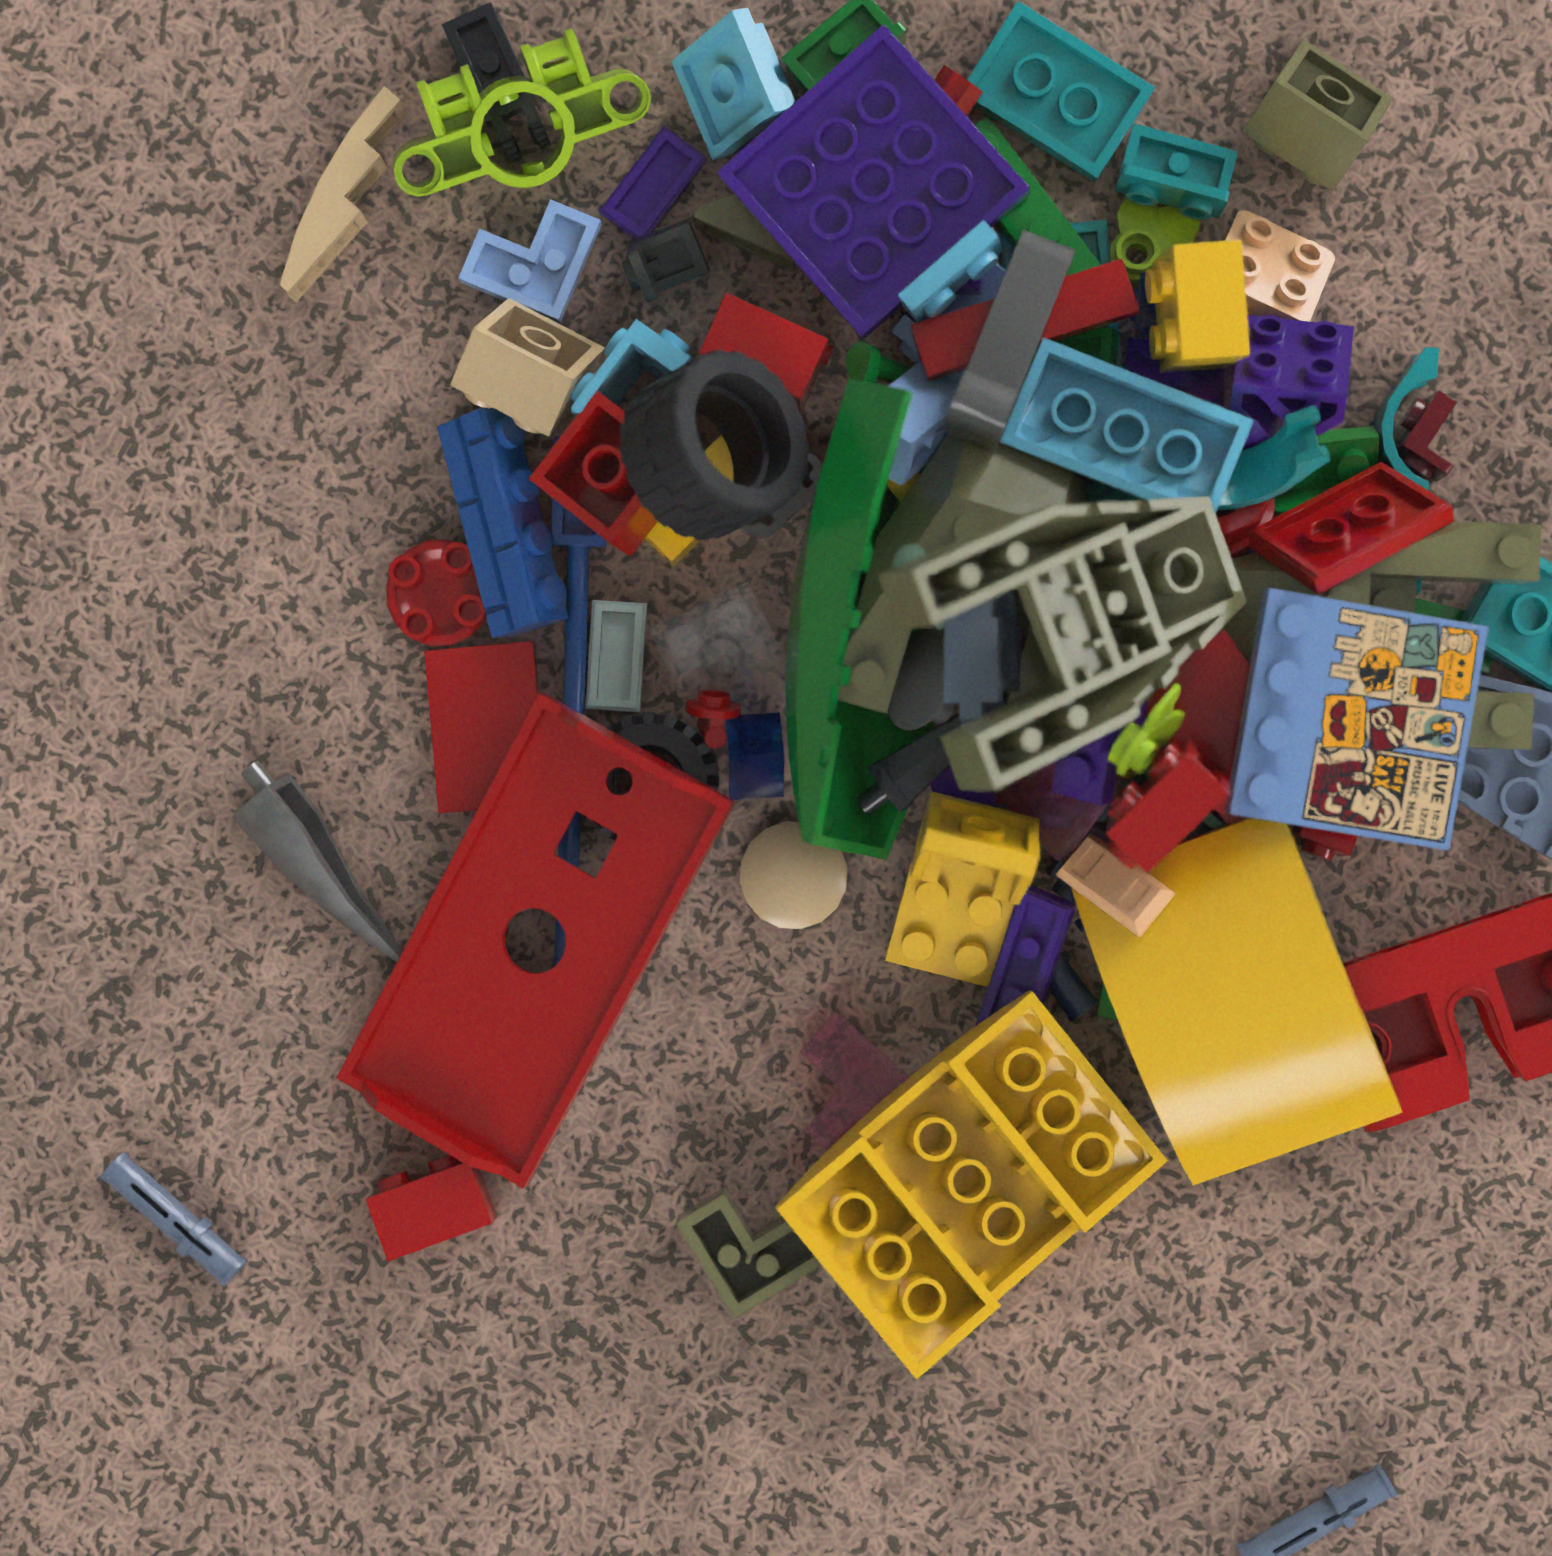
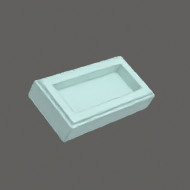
M592 600L585 709L640 713L647 603Z

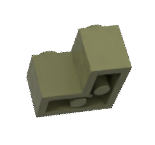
M725 1187L678 1215L676 1221L678 1228L734 1319L821 1266V1263L782 1216L753 1233Z

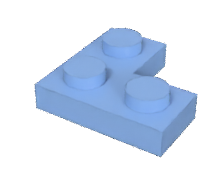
M550 199L530 249L479 228L458 279L462 284L503 301L510 298L561 324L602 226L601 220Z

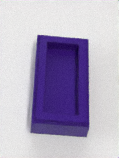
M663 126L599 210V214L633 240L654 232L707 163V157L666 126Z

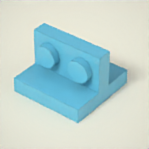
M748 8L731 10L671 61L712 160L732 155L752 138H756L796 102L763 23L755 24Z

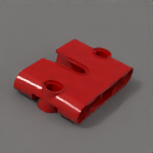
M1552 893L1343 962L1403 1112L1363 1126L1365 1132L1390 1128L1470 1101L1465 1046L1454 1016L1455 1004L1464 996H1469L1473 1000L1486 1036L1513 1078L1522 1076L1524 1081H1529L1552 1073Z

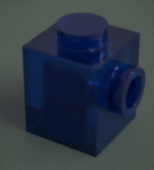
M780 712L742 714L733 719H725V733L727 736L725 764L729 797L733 800L784 797L785 752Z

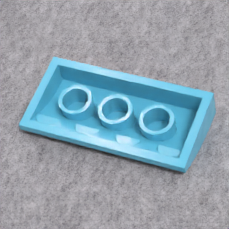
M1043 338L1001 437L1000 444L1142 500L1209 496L1216 514L1254 420Z

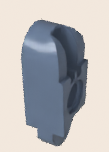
M1010 590L944 620V704L960 703L962 726L1002 707L1003 693L1019 692L1022 628L1017 626L1018 609L1015 596Z

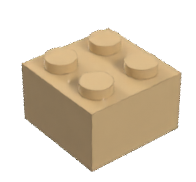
M508 298L473 328L450 386L464 392L465 397L471 403L483 408H495L512 417L514 423L521 429L530 433H543L550 436L572 413L571 408L574 401L571 399V395L579 381L587 373H595L605 347Z

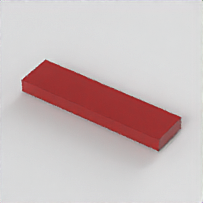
M1123 259L1065 276L1037 347L1040 346L1043 338L1054 342L1138 315L1140 309ZM995 298L911 324L910 332L927 381L968 368Z

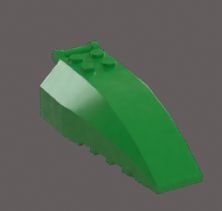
M858 342L849 349L846 356V368L850 373L813 496L796 570L787 641L786 729L792 788L802 840L816 846L887 860L908 807L900 812L889 800L869 815L861 808L856 797L876 783L868 770L869 766L878 759L885 758L931 731L935 722L930 721L918 729L904 730L897 727L890 720L888 713H880L838 701L840 685H849L852 667L844 664L850 628H859L862 610L856 608L866 572L869 571L874 544L877 536L900 505V501L886 483L913 395L912 392L904 389L875 384L877 378L893 383L911 367L882 356L879 349L872 345ZM923 467V468L919 471V474L922 473V471L924 470L925 467ZM922 627L911 628L909 638Z

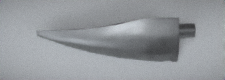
M259 761L246 768L241 775L256 795L232 816L261 851L325 912L359 938L398 962L402 950L359 887L339 852L320 811L290 773L274 781Z

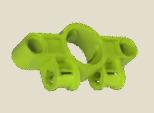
M572 28L564 30L563 37L535 47H531L528 43L520 45L529 77L513 76L500 79L487 86L480 94L468 64L460 67L458 74L429 84L424 80L416 82L433 133L413 139L399 146L392 160L395 180L403 191L417 197L427 196L487 174L498 182L511 187L530 188L542 185L553 179L563 170L571 157L574 143L623 127L643 118L649 110L651 102L650 90L645 81L632 71L623 68L612 69L590 77ZM564 57L563 59H560V60H557V61H554V62H551V63H548V64L543 65L544 63H547V62H550V61H552V60H555V59ZM624 81L634 83L637 90L634 104L625 110L614 109L610 104V93L613 87ZM527 92L543 97L552 105L554 109L548 111L554 131L560 129L556 148L546 161L534 160L521 164L522 170L515 171L500 167L489 158L494 155L487 133L485 131L481 132L484 116L496 101H499L500 105H504L518 99V93ZM461 93L460 95L438 102L441 99ZM412 155H424L432 161V173L427 179L414 182L404 177L402 173L403 164Z

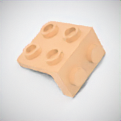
M1246 210L1239 211L1224 241L1242 240L1247 315H1273L1282 319L1310 321L1335 261L1334 254L1316 242L1307 240L1270 222L1266 218Z

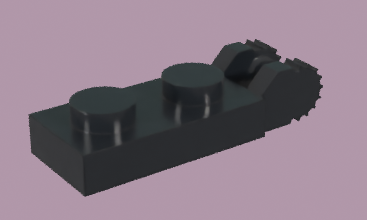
M491 2L441 24L460 67L468 64L479 94L487 86L500 79L513 76L525 77ZM518 93V99L504 105H500L499 101H496L484 116L488 127L493 126L510 164L521 159L518 144L514 136L509 133L504 122L513 116L524 113L529 125V133L540 150L552 145L536 111L535 106L538 105L535 96L531 93Z

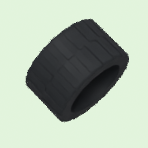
M713 350L706 355L701 354L641 389L635 395L634 401L628 404L624 412L625 418L620 427L619 437L621 439V461L624 463L630 487H633L639 497V502L645 510L648 509L653 514L656 521L664 527L671 528L678 535L694 537L696 540L723 537L788 504L789 499L796 496L808 469L807 455H809V442L805 434L806 426L803 417L800 416L795 399L783 386V382L775 373H771L763 363L755 358L746 357L741 352H725L724 350ZM695 410L709 419L724 438L732 458L733 481L721 474L705 454L696 430Z

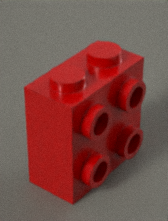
M1190 736L1180 746L1173 740L1167 743L1149 764L1151 768L1147 773L1150 776L1140 786L1134 780H1131L1109 803L1112 807L1107 812L1110 819L1106 835L1112 841L1107 846L1114 856L1129 869H1132L1137 864L1148 874L1230 793V775Z

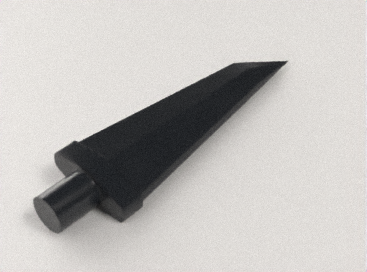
M1003 693V704L1007 693ZM960 714L885 758L878 759L868 767L876 783L856 797L857 802L867 814H872L889 800L902 812L913 804V801L951 765L940 736L962 726Z

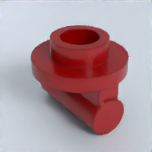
M700 690L698 691L697 698L686 701L685 711L689 715L699 717L697 728L707 746L712 749H719L724 746L727 740L726 733L723 730L724 719L739 717L741 705L730 700L731 694L726 691Z

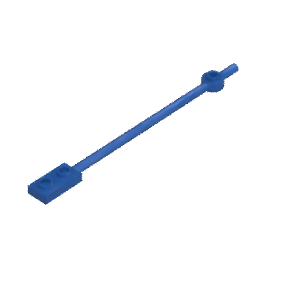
M561 436L554 437V445ZM552 498V547L568 548L566 609L569 619L565 621L563 704L584 715L590 548L607 549V541ZM576 812L558 845V856L579 868L581 813ZM556 918L554 967L562 959L566 947L565 932Z

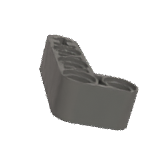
M1026 230L1022 231L968 368L965 370L957 388L943 431L996 451L1075 254V249Z

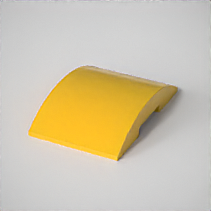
M1246 817L1178 843L1148 873L1172 890L1175 895L1141 937H1138L1071 887L1093 955L1131 1054L1164 1130L1192 1185L1403 1113L1363 1010L1359 1006L1322 913L1320 902L1288 823Z
M1029 990L965 1033L887 1095L820 1157L776 1205L775 1209L910 1373L918 1379L1001 1307L997 1300L1078 1230L1086 1233L1168 1160L1033 991Z

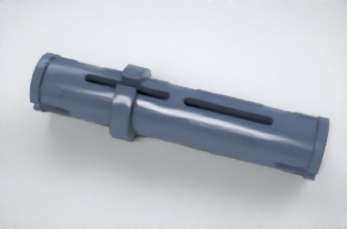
M126 1152L121 1153L101 1175L100 1178L104 1182L110 1184L137 1208L142 1215L147 1217L178 1245L175 1250L183 1258L189 1254L214 1276L223 1287L237 1275L248 1261L211 1230L213 1223L206 1217L201 1220L172 1196L166 1188L131 1160Z
M1378 1463L1373 1469L1336 1489L1334 1484L1324 1489L1326 1493L1324 1497L1291 1516L1282 1519L1277 1524L1244 1543L1237 1544L1236 1547L1241 1556H1291L1343 1525L1348 1530L1357 1524L1355 1518L1398 1495Z

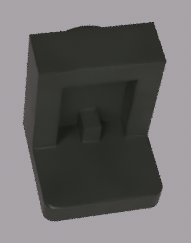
M689 218L630 241L627 248L629 259L622 261L623 270L633 292L642 289L647 303L658 299L659 292L709 273V265Z

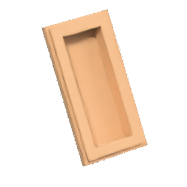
M1090 832L1057 872L1056 876L1138 937H1141L1174 897L1175 893L1137 865L1132 869L1126 867L1109 850L1108 844Z

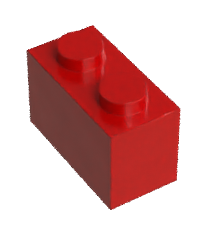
M447 1154L427 1163L430 1170L429 1173L410 1179L407 1170L376 1181L378 1191L372 1193L365 1200L387 1261H392L492 1224L497 1215L480 1169L467 1166Z

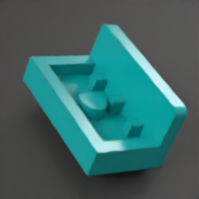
M1133 123L1114 191L1126 194L1128 200L1139 205L1154 206L1157 203L1179 208L1180 214L1191 219L1208 220L1210 217L1219 219L1228 203L1230 195L1228 189L1238 151Z

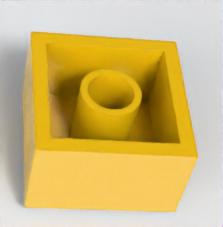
M1242 240L1173 245L1152 262L1153 269L1147 270L1145 275V292L1147 302L1149 304L1155 303L1157 325L1150 327L1149 346L1152 359H1159L1160 373L1227 368L1250 356Z

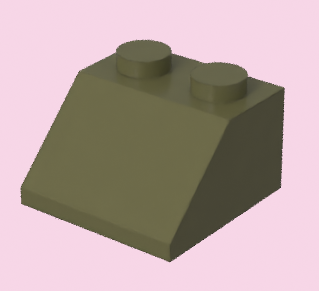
M1303 39L1242 132L1252 138L1253 143L1263 152L1270 155H1278L1296 167L1304 179L1316 185H1323L1333 192L1370 139L1393 98Z

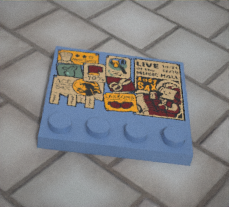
M1263 588L1230 777V793L1227 795L1224 813L1449 851L1489 627L1284 590Z

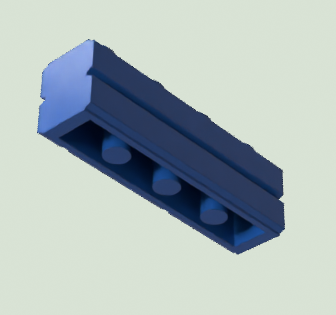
M495 408L477 409L460 416L458 419H453L437 426L491 637L499 638L521 635L569 619L565 605L567 598L566 587L557 575L551 552L553 546L552 534L547 525L544 524L537 498L539 487L528 479L533 472L529 468L523 445L525 430L518 427L512 417Z

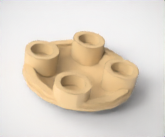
M785 821L764 829L750 842L741 860L740 885L746 903L762 920L779 928L803 929L821 923L837 909L847 888L848 867L841 850L804 842L799 822Z

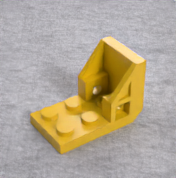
M931 791L890 936L885 961L988 987L1014 906L1020 904L1034 878L1039 860L1040 819Z

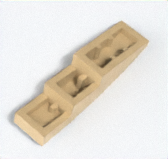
M383 86L346 134L321 175L295 232L280 281L281 288L295 302L303 296L368 223L361 210L355 204L387 169L381 155L375 149L407 114L401 100L385 86Z

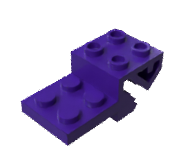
M1247 315L1250 356L1227 368L1160 373L1159 359H1152L1149 339L1129 338L1124 364L1125 370L1253 419L1252 428L1242 451L1258 446L1273 437L1284 425L1285 415L1313 405L1318 409L1321 419L1320 422L1314 425L1317 436L1343 422L1348 396L1354 326L1338 325L1329 321L1310 322L1282 319L1273 315Z

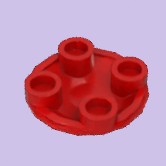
M449 539L426 540L409 548L403 555L396 557L390 563L388 569L389 578L386 584L387 607L395 625L410 639L429 646L454 645L471 637L486 621L485 608L470 552L466 544Z

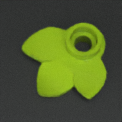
M1126 198L1117 213L1119 234L1111 244L1110 261L1123 259L1130 282L1145 281L1146 271L1153 269L1152 262L1171 246L1192 244L1194 242L1201 220L1183 216L1179 213V208L1164 206L1158 208L1157 205L1144 206L1133 203ZM1131 249H1139L1145 254L1146 260L1140 264L1131 263L1127 259L1126 253Z
M1177 683L1173 685L1169 692L1153 708L1142 728L1131 722L1119 735L1108 756V761L1117 766L1116 773L1126 779L1135 776L1137 773L1142 774L1153 760L1158 749L1167 744L1176 734L1185 717V712L1176 709L1173 711L1174 704L1181 692L1180 685Z

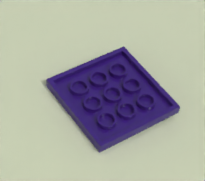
M884 24L717 171L723 183L862 340L903 306L898 294L983 220L992 227L1030 194L1028 184Z

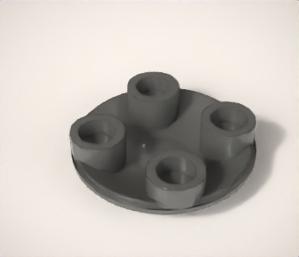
M934 625L925 626L908 639L887 711L890 720L897 727L904 730L918 729L930 721L937 724L944 723L953 712L955 703L944 704V628L938 630Z

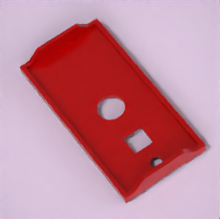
M539 693L336 1078L359 1091L376 1112L467 1166L498 1174L522 1189L527 1187L736 801L601 726L546 693ZM615 768H624L632 776V787L624 795L613 793L607 785L608 774ZM576 812L583 814L618 836L596 877L555 855V851ZM538 908L550 912L559 920L565 932L566 947L563 957L554 968L546 972L533 973L521 969L512 961L506 950L505 934L508 924L517 913L525 909Z

